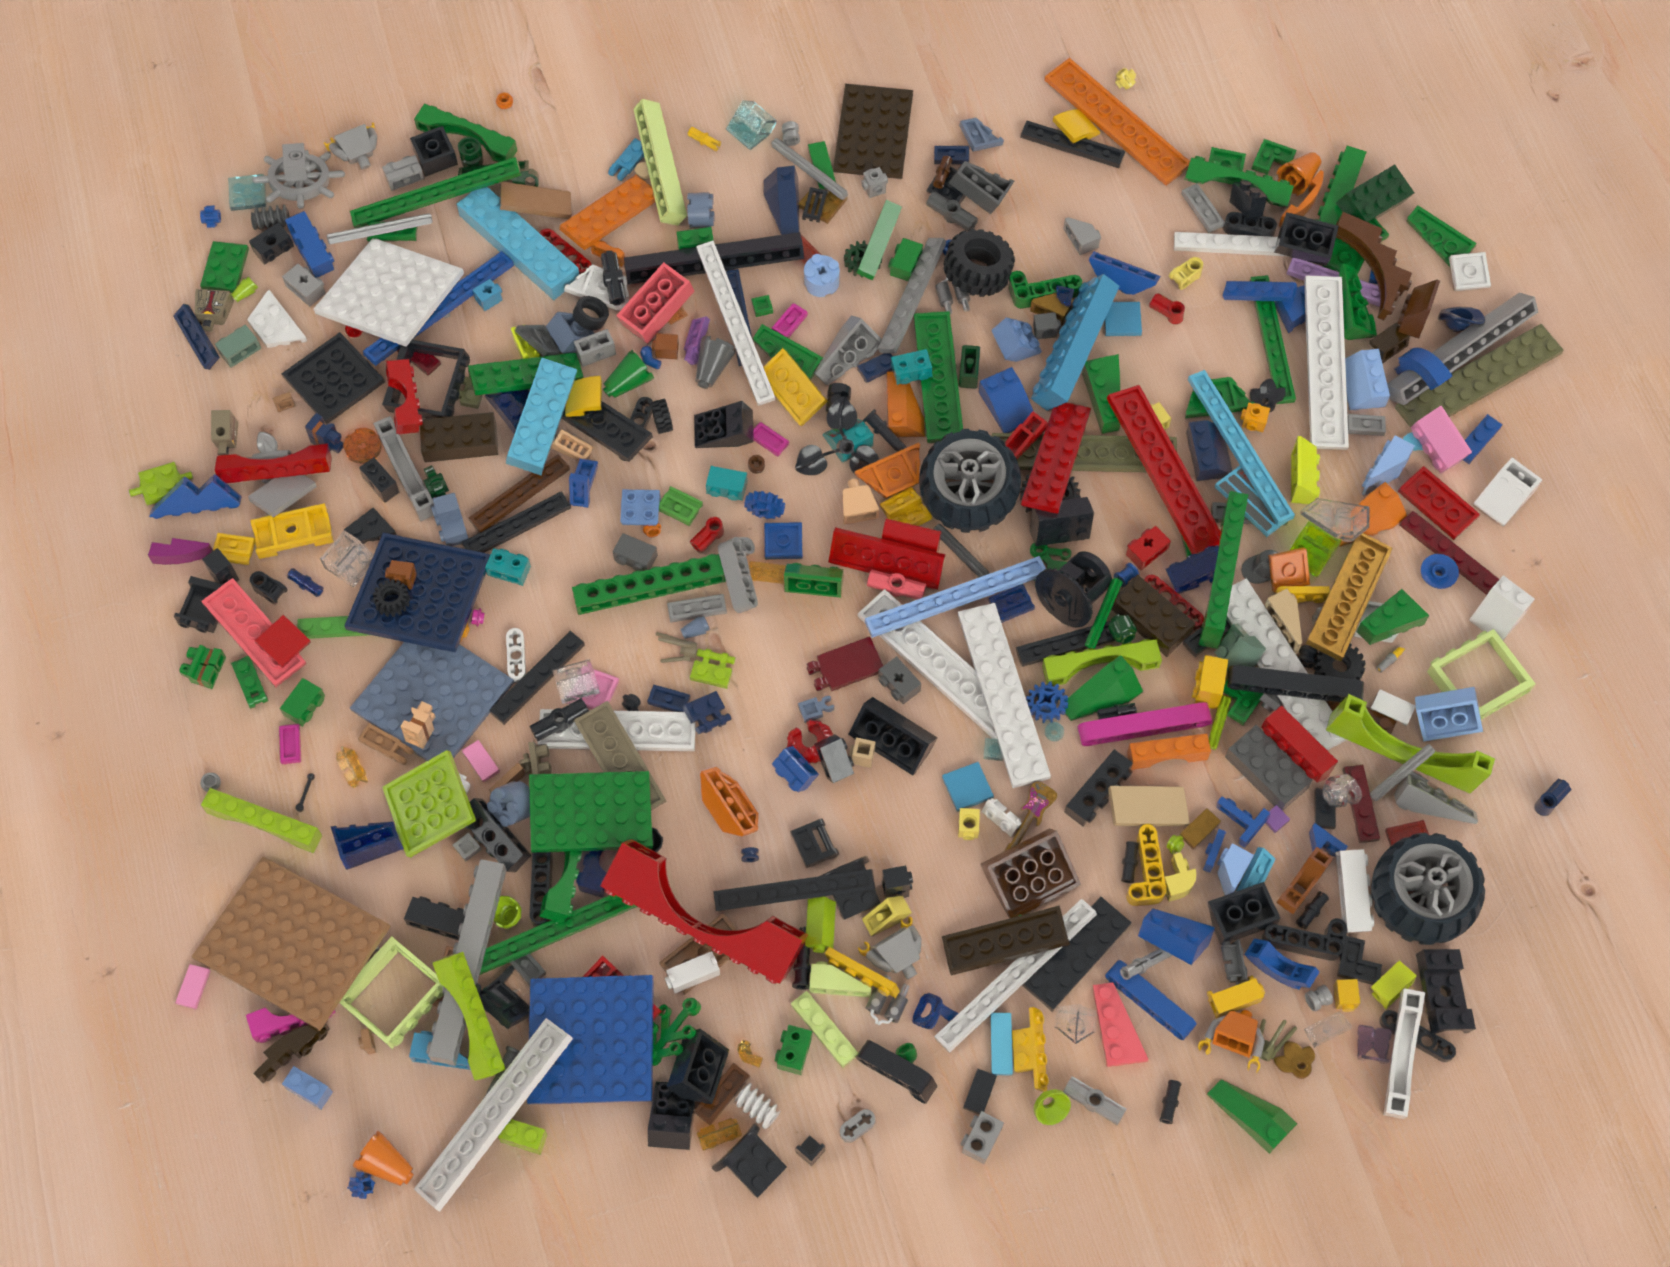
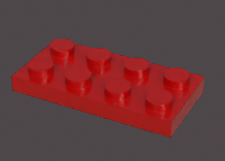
M1425 466L1398 489V492L1453 540L1480 516V513Z

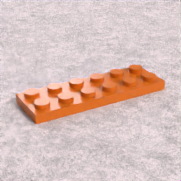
M634 175L562 223L559 230L583 250H586L654 204L653 189L639 176Z

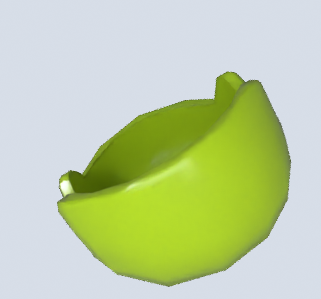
M500 896L494 917L495 924L504 929L515 926L521 919L522 909L519 903L510 896Z

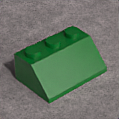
M800 563L787 564L784 572V590L789 593L841 598L844 569L838 567L826 568L819 565L807 566Z

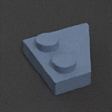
M977 118L960 121L959 126L973 152L1003 145V138L1000 137L998 139L992 134L993 130L983 125Z

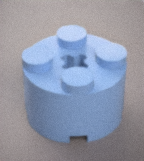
M813 255L804 266V284L807 291L816 297H825L827 294L835 293L840 283L839 263L826 255Z

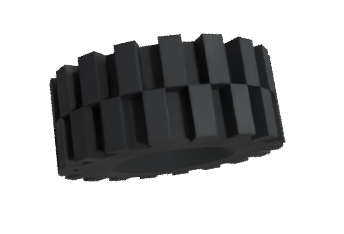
M1350 643L1341 660L1347 665L1345 672L1335 670L1332 664L1336 659L1321 651L1316 658L1313 670H1315V675L1361 680L1365 672L1364 666L1366 663L1365 660H1362L1363 654H1358L1359 649L1357 647L1352 649V644Z

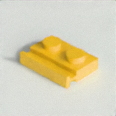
M217 533L213 551L218 548L230 563L249 565V560L255 546V539L252 537Z

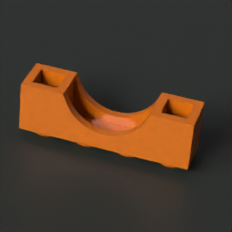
M1207 733L1130 743L1127 750L1128 759L1133 763L1131 770L1150 768L1156 763L1170 759H1183L1188 763L1208 760L1211 753Z

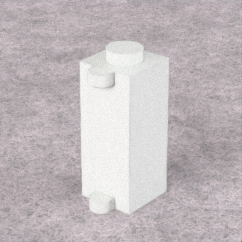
M711 951L666 970L668 977L664 979L668 989L673 988L676 994L719 976L720 969Z

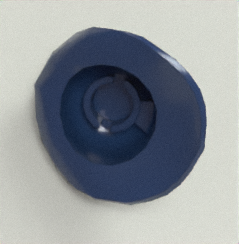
M1470 307L1442 309L1437 318L1439 321L1445 320L1446 326L1456 332L1467 329L1471 324H1483L1485 322L1483 313L1478 309Z

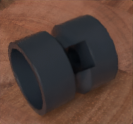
M833 383L828 386L826 412L832 403L840 397L845 396L848 401L851 400L850 386L843 383Z

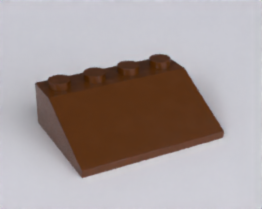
M1050 828L981 863L989 884L1009 918L1017 917L1020 914L1023 915L1081 885L1058 832Z

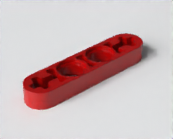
M546 228L539 232L543 237L550 236L551 240L546 239L553 246L563 245L564 249L560 250V252L567 258L570 255L577 257L571 262L578 267L579 275L586 271V269L581 270V266L589 268L592 265L587 258L553 230Z
M1151 574L1145 577L1144 580L1147 583L1155 582V586L1152 585V587L1156 590L1158 589L1160 594L1163 592L1169 593L1171 595L1169 601L1174 606L1178 604L1184 605L1186 610L1183 613L1191 620L1198 618V622H1194L1193 630L1201 628L1204 616L1199 610L1158 576Z

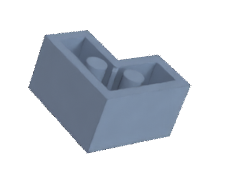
M455 492L433 498L435 506H431L437 526L441 525L442 528L439 531L441 541H445L447 546H455L469 539Z

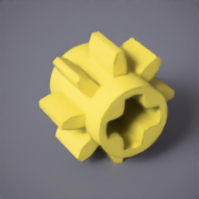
M1123 68L1117 72L1115 83L1119 89L1121 87L1125 88V90L1129 89L1136 83L1134 80L1136 74L1133 69L1127 70V68Z

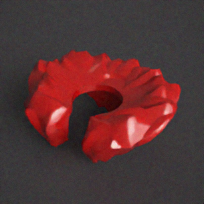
M809 720L806 723L808 731L817 737V742L833 735L830 727L821 721ZM797 727L792 729L787 736V747L794 746L809 764L821 762L815 745L812 747L804 746L802 743V731Z

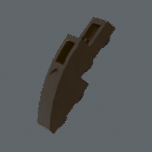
M326 1023L320 1031L310 1025H306L288 1033L263 1052L268 1059L253 1074L263 1084L266 1081H270L281 1066H285L290 1062L293 1054L299 1059L302 1056L308 1055L313 1049L312 1046L327 1036L330 1028Z

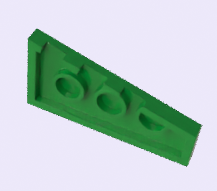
M1419 205L1407 217L1406 221L1449 267V257L1451 255L1469 254L1476 247V242Z
M763 324L752 338L753 342L771 358L782 348L785 349L810 380L823 359L822 356Z

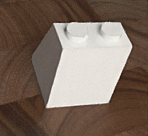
M1503 575L1487 594L1469 621L1482 631L1489 632L1494 629L1500 638L1504 640L1524 617L1535 598Z

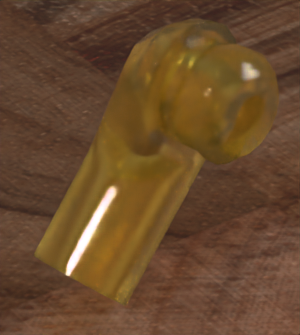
M742 1040L737 1047L741 1060L744 1063L760 1068L763 1058L753 1055L750 1049V1042Z

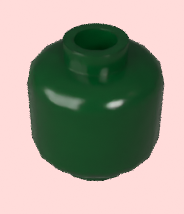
M1115 615L1108 626L1109 632L1118 643L1126 644L1131 642L1137 632L1135 624L1128 615Z

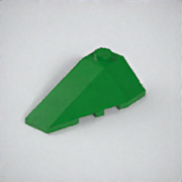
M1343 263L1340 265L1339 277H1342L1344 339L1355 340L1376 337L1375 320L1373 314L1369 315L1366 306L1369 304L1367 299H1364L1361 294L1362 285L1356 269Z
M1121 655L1114 659L1068 697V708L1065 709V715L1070 721L1092 715L1099 709L1131 702L1143 693L1133 668Z

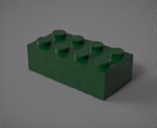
M1394 164L1347 192L1336 204L1342 212L1371 223L1404 203L1415 192Z

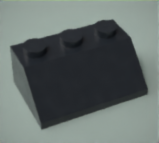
M1286 212L1274 253L1326 266L1332 257L1339 226Z
M1264 882L1208 901L1212 926L1215 927L1214 931L1220 945L1226 941L1232 942L1263 931L1268 925L1278 924L1281 919Z
M700 1028L696 1030V1035L692 1039H682L683 1052L676 1057L667 1088L681 1098L712 1104L729 1049Z

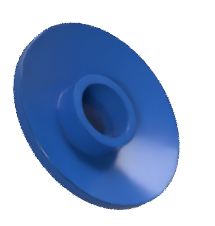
M1430 555L1421 564V576L1431 587L1437 589L1449 588L1455 584L1459 577L1457 564L1446 555Z

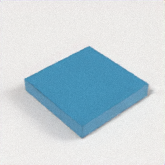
M1112 302L1104 320L1105 336H1141L1140 302Z
M979 762L942 775L943 782L957 812L960 811V808H969L994 798Z

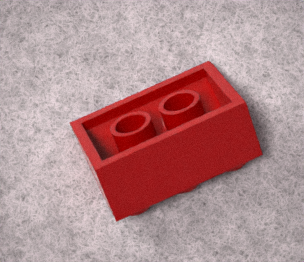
M885 519L881 539L939 552L941 531Z

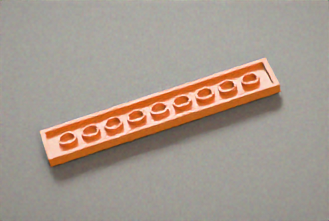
M1068 58L1045 76L1044 81L1074 107L1079 109L1089 120L1165 186L1187 170L1189 160L1071 58Z

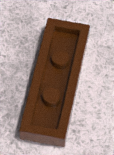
M733 1063L721 1077L713 1103L706 1104L701 1102L694 1110V1113L711 1126L747 1082L750 1075Z

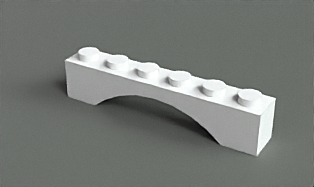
M1404 988L1400 994L1383 1112L1385 1116L1400 1119L1408 1117L1413 1061L1425 992Z

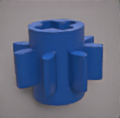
M214 205L204 207V210L200 211L201 223L206 224L207 228L216 227L217 223H221L220 210H215Z
M356 1172V1177L349 1178L350 1181L347 1189H350L352 1192V1197L366 1199L367 1194H373L375 1182L371 1179V1174Z

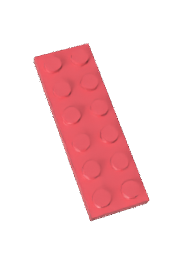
M233 578L202 600V604L275 688L306 665V661L298 654L286 666L281 668L255 643L254 640L272 625V622Z

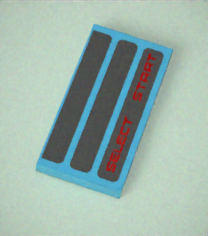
M1238 466L1215 484V488L1226 499L1228 498L1229 491L1249 494L1245 517L1266 537L1286 523L1276 525L1241 466Z

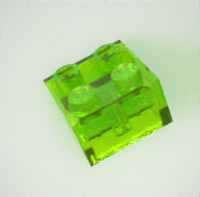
M1309 520L1290 550L1306 548L1309 573L1318 578L1338 550L1342 540Z

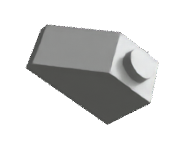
M1069 217L1065 218L1063 229L1079 255L1099 248L1101 235L1092 224Z

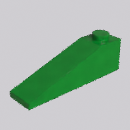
M1222 1079L1207 1093L1222 1110L1269 1154L1297 1125L1283 1109Z

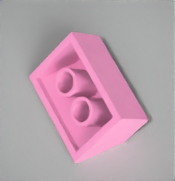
M1439 406L1410 427L1414 437L1419 440L1423 451L1429 455L1433 466L1440 474L1457 465L1472 453L1442 406Z

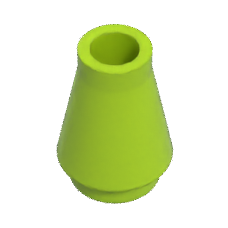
M249 277L243 278L231 295L239 302L255 293L258 287Z

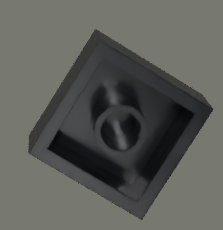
M443 126L410 138L413 151L425 177L458 165L455 151Z

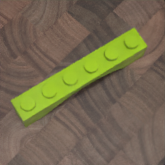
M1144 639L1138 643L1129 642L1114 647L1108 645L1102 649H1086L1079 653L1068 652L1062 656L1050 655L1043 659L1042 664L1046 685L1049 682H1052V686L1066 684L1079 671L1089 666L1110 663L1120 655L1131 667L1140 671L1160 668L1162 658L1157 639Z
M209 788L201 804L207 814L223 820L235 821L258 828L311 853L315 852L322 837L317 827Z
M464 952L449 955L433 962L439 983L454 997L465 1018L469 1034L468 1064L474 1080L491 1077L505 1070Z

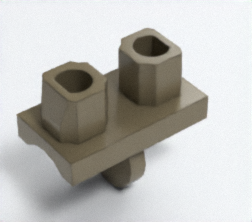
M534 741L529 742L530 758L529 754L525 753L523 754L524 759L518 763L525 769L527 774L531 773V768L532 774H551L550 762L541 763L540 758L550 755L549 747L546 744L536 745Z

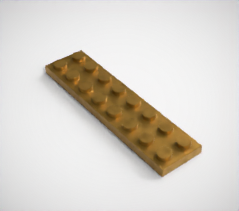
M1358 531L1305 644L1341 662L1393 549L1392 547Z

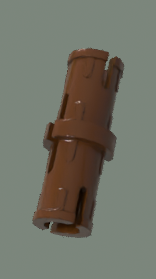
M943 156L940 166L936 169V177L933 182L936 188H943L945 180L950 174L949 169L953 162L950 156Z

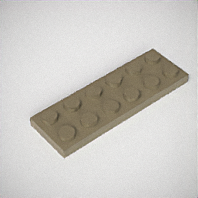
M608 701L574 720L603 772L649 771ZM649 772L652 811L667 801Z

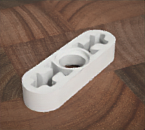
M512 628L506 634L507 669L509 677L514 679L515 683H518L526 675L525 639L520 629ZM514 635H517V645L514 646L512 638ZM519 651L521 657L519 659H512L511 654ZM515 665H518L520 672L518 676L514 675Z

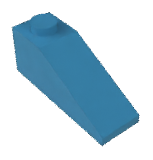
M414 1032L409 1054L412 1062L471 1070L468 1059L460 1053L456 1066L431 1061L426 1051L429 1041L432 1042L433 1039L432 1032Z

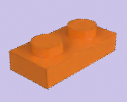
M601 240L590 246L591 253L600 258L601 254L606 251L616 252L619 266H624L625 254L621 249L609 246Z

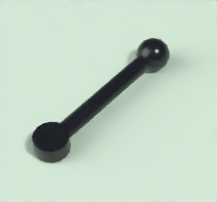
M313 773L307 775L308 781L300 803L295 807L298 812L304 810L303 804L311 781L315 778Z

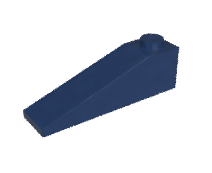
M795 165L777 167L763 180L764 197L780 234L800 232L799 182Z

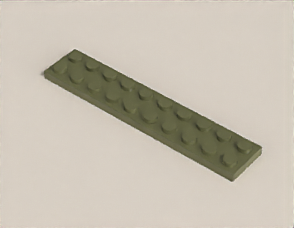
M1540 324L1453 372V377L1432 390L1430 388L1406 405L1396 404L1395 409L1410 427L1439 406H1442L1450 417L1561 355L1564 350L1547 329Z
M992 433V436L994 437L995 435L1006 442L1012 433ZM1044 434L1017 459L1020 470H1032ZM1083 435L1072 471L1147 473L1127 436ZM1169 437L1177 451V437Z

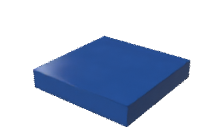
M802 522L764 523L765 560L803 559Z

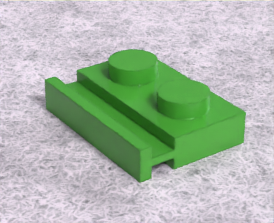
M670 486L668 492L665 493L659 503V512L690 526L697 516L699 509L703 506V502Z

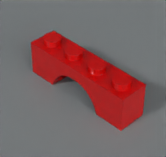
M409 359L387 361L386 376L388 386L399 390L406 400L394 411L396 434L419 433V427L423 424L422 415L418 414V409H420L419 398H415L417 385L412 380L414 368L410 366Z

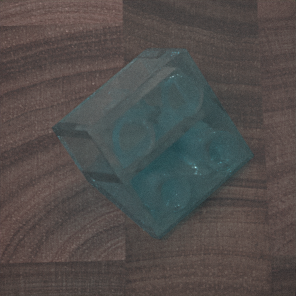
M742 100L726 130L749 150H752L770 135L777 120L756 102Z

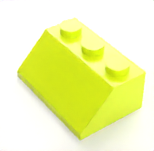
M1297 436L1291 452V503L1314 504L1315 499L1319 498L1320 487L1317 486V481H1319L1320 471L1317 470L1320 455L1317 454V446L1302 436Z

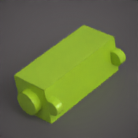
M825 896L808 899L806 934H808V937L805 941V946L813 949V952L824 953L829 947L832 949L834 947L836 902Z

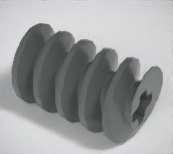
M276 205L275 211H273L271 206H269L268 211L262 206L261 212H259L257 207H255L254 212H251V222L254 230H257L258 226L260 229H264L265 225L267 228H270L272 224L275 225L278 222L285 228V220L290 218L286 205H283L282 210Z

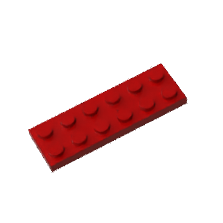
M835 527L828 563L868 573L871 570L890 575L897 573L903 575L905 579L926 584L928 588L938 590L946 554Z

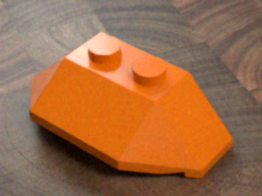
M718 767L701 771L702 801L722 832L741 837L757 832L759 813L739 783L729 775L721 772Z

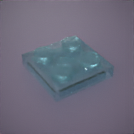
M264 174L228 178L229 206L231 211L266 207L265 183H253L252 181L253 177L264 176Z

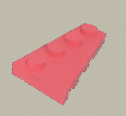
M1114 983L1093 985L1092 989L1107 1067L1148 1062L1149 1059Z

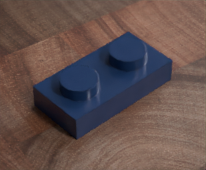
M934 146V164H940L943 156H950L953 160L952 164H963L964 161L969 162V146Z
M883 353L858 365L857 370L864 381L868 383L887 374V372L893 371L891 366V357L893 356L891 353Z
M653 684L647 703L648 705L673 712H684L682 706L689 703L691 697L690 694Z

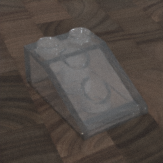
M1317 498L1302 509L1300 515L1334 538L1342 539L1345 542H1352L1369 528L1370 507Z

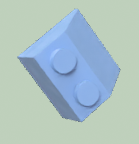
M1233 843L1229 849L1225 847L1217 863L1220 866L1217 874L1224 895L1231 894L1236 890L1254 856Z

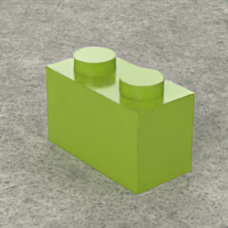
M511 1119L498 1135V1139L501 1143L541 1155L548 1135L545 1129Z

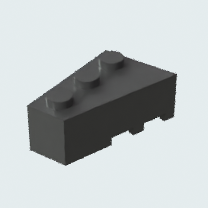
M964 161L949 181V184L989 214H992L1015 181L1001 178L996 173L993 175L986 172L984 168Z

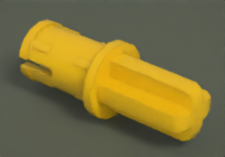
M691 127L688 131L689 137L700 142V145L713 149L715 152L719 149L717 146H721V141L709 136L707 132L704 133L695 127Z

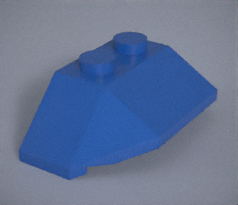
M1095 251L1089 257V262L1096 276L1105 274L1120 286L1119 290L1127 295H1135L1155 286L1161 277Z

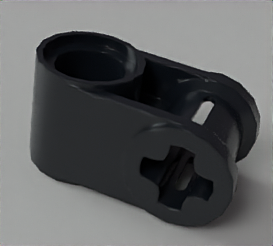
M256 571L250 576L253 590L274 605L278 603L277 600L280 596L288 591L285 585L278 580H274L264 572ZM258 581H264L262 584L256 585Z

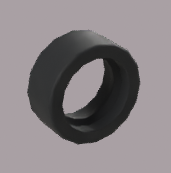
M583 296L580 298L573 310L575 321L581 327L591 331L601 329L609 316V309L606 304L593 296ZM583 308L591 309L599 318L590 317L583 311Z

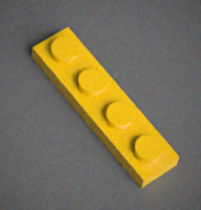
M831 947L826 950L825 955L829 965H833L836 968L840 967L845 970L846 974L853 978L855 976L858 977L863 984L869 987L874 986L878 988V991L886 997L890 995L896 998L900 991L896 983Z

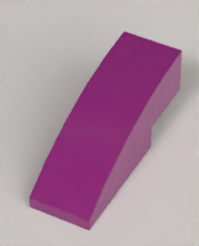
M172 538L170 545L152 542L148 557L153 564H182L203 559L213 549L209 543Z

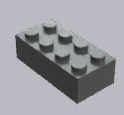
M1257 725L1228 749L1225 756L1274 806L1277 805L1282 811L1302 795L1313 781Z

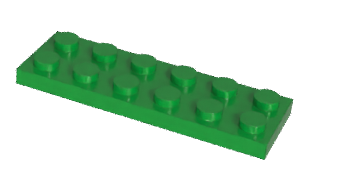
M576 353L468 365V373L475 396L531 389L542 358L577 369L575 380L582 379L584 376Z

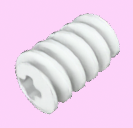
M749 1083L736 1097V1105L738 1108L743 1107L744 1113L750 1111V1118L757 1116L756 1123L760 1124L763 1122L762 1127L767 1129L776 1120L781 1111L776 1112L777 1104L772 1107L769 1106L770 1098L765 1102L763 1101L764 1093L757 1096V1088L750 1091L752 1084Z

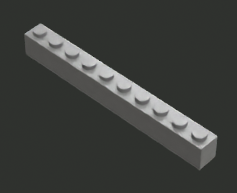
M1519 292L1484 316L1485 322L1483 324L1471 325L1432 353L1452 373L1537 314L1538 308L1535 297ZM1406 370L1387 383L1390 394L1389 399L1402 405H1406L1429 389L1423 378L1412 370Z
M481 859L479 866L476 865L474 869L475 881L474 885L471 884L469 888V904H465L464 923H460L459 942H456L453 948V954L464 952L475 985L480 975L507 871L503 863ZM443 986V1002H439L437 1009L439 1017L437 1022L435 1021L433 1024L432 1034L434 1035L432 1042L429 1041L426 1052L431 1061L456 1066L466 1028V1021L456 1000Z

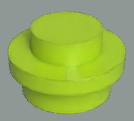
M1173 835L1169 839L1166 848L1169 849L1170 853H1179L1183 849V837Z

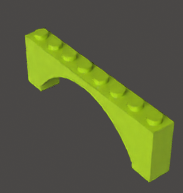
M1350 694L1330 714L1326 727L1328 732L1401 764H1405L1422 749L1405 743L1382 729L1369 714L1366 708L1367 702ZM1479 751L1456 754L1435 752L1415 770L1470 794L1491 775L1495 758Z

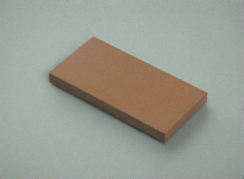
M501 182L500 210L570 219L572 216L571 192Z
M723 913L708 924V926L718 929L737 930ZM691 937L660 961L659 965L666 972V970L711 952L712 947L707 944L701 945L693 940L694 937ZM712 951L719 968L729 961L730 957L724 953L720 955ZM695 986L685 989L681 992L685 995Z

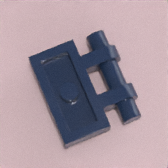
M717 691L682 706L691 724L698 721L700 726L695 728L697 734L708 733L712 731V728L722 727L732 719L729 713L725 715L720 713V711L725 709V706ZM712 715L714 720L708 721L706 717Z

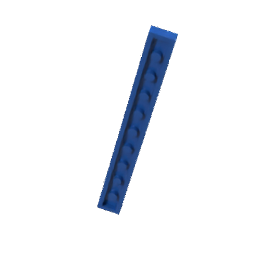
M501 251L456 283L414 338L472 297V289L489 279L494 281L512 268L514 262ZM380 338L363 350V354L376 366L399 350L401 345Z

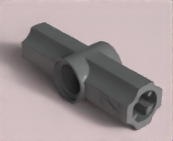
M932 192L926 202L927 206L943 215L948 223H956L967 231L974 229L978 222V218L962 209L958 201L948 200L937 192Z

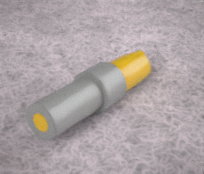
M1398 647L1392 653H1389L1376 669L1379 672H1383L1390 664L1397 660L1405 648Z

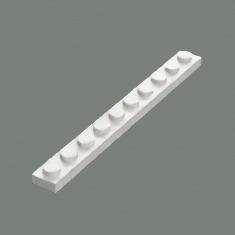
M714 241L696 246L697 252L757 405L760 406L774 401V393Z
M1083 899L1077 902L1063 916L1069 940L1097 915L1096 911ZM1062 947L1015 960L934 1036L935 1039L950 1053Z

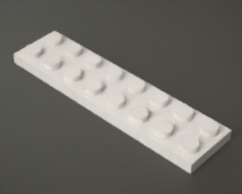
M540 709L539 720L549 716L553 709ZM614 711L636 750L695 751L696 722L691 724L685 712ZM559 717L555 721L562 722L564 718ZM575 722L570 724L565 731H557L538 741L537 744H546L549 749H590Z

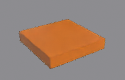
M1303 547L1268 555L1271 587L1274 593L1280 586L1310 585L1306 548Z

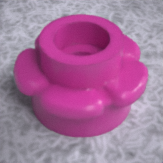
M481 608L479 610L473 609L471 624L476 625V627L479 624H483L485 613L481 612Z

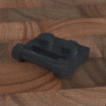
M818 819L790 831L806 868L825 860L833 859L839 855L837 848H834L824 827L826 824L823 819ZM813 830H818L827 850L826 852L822 853L812 832Z

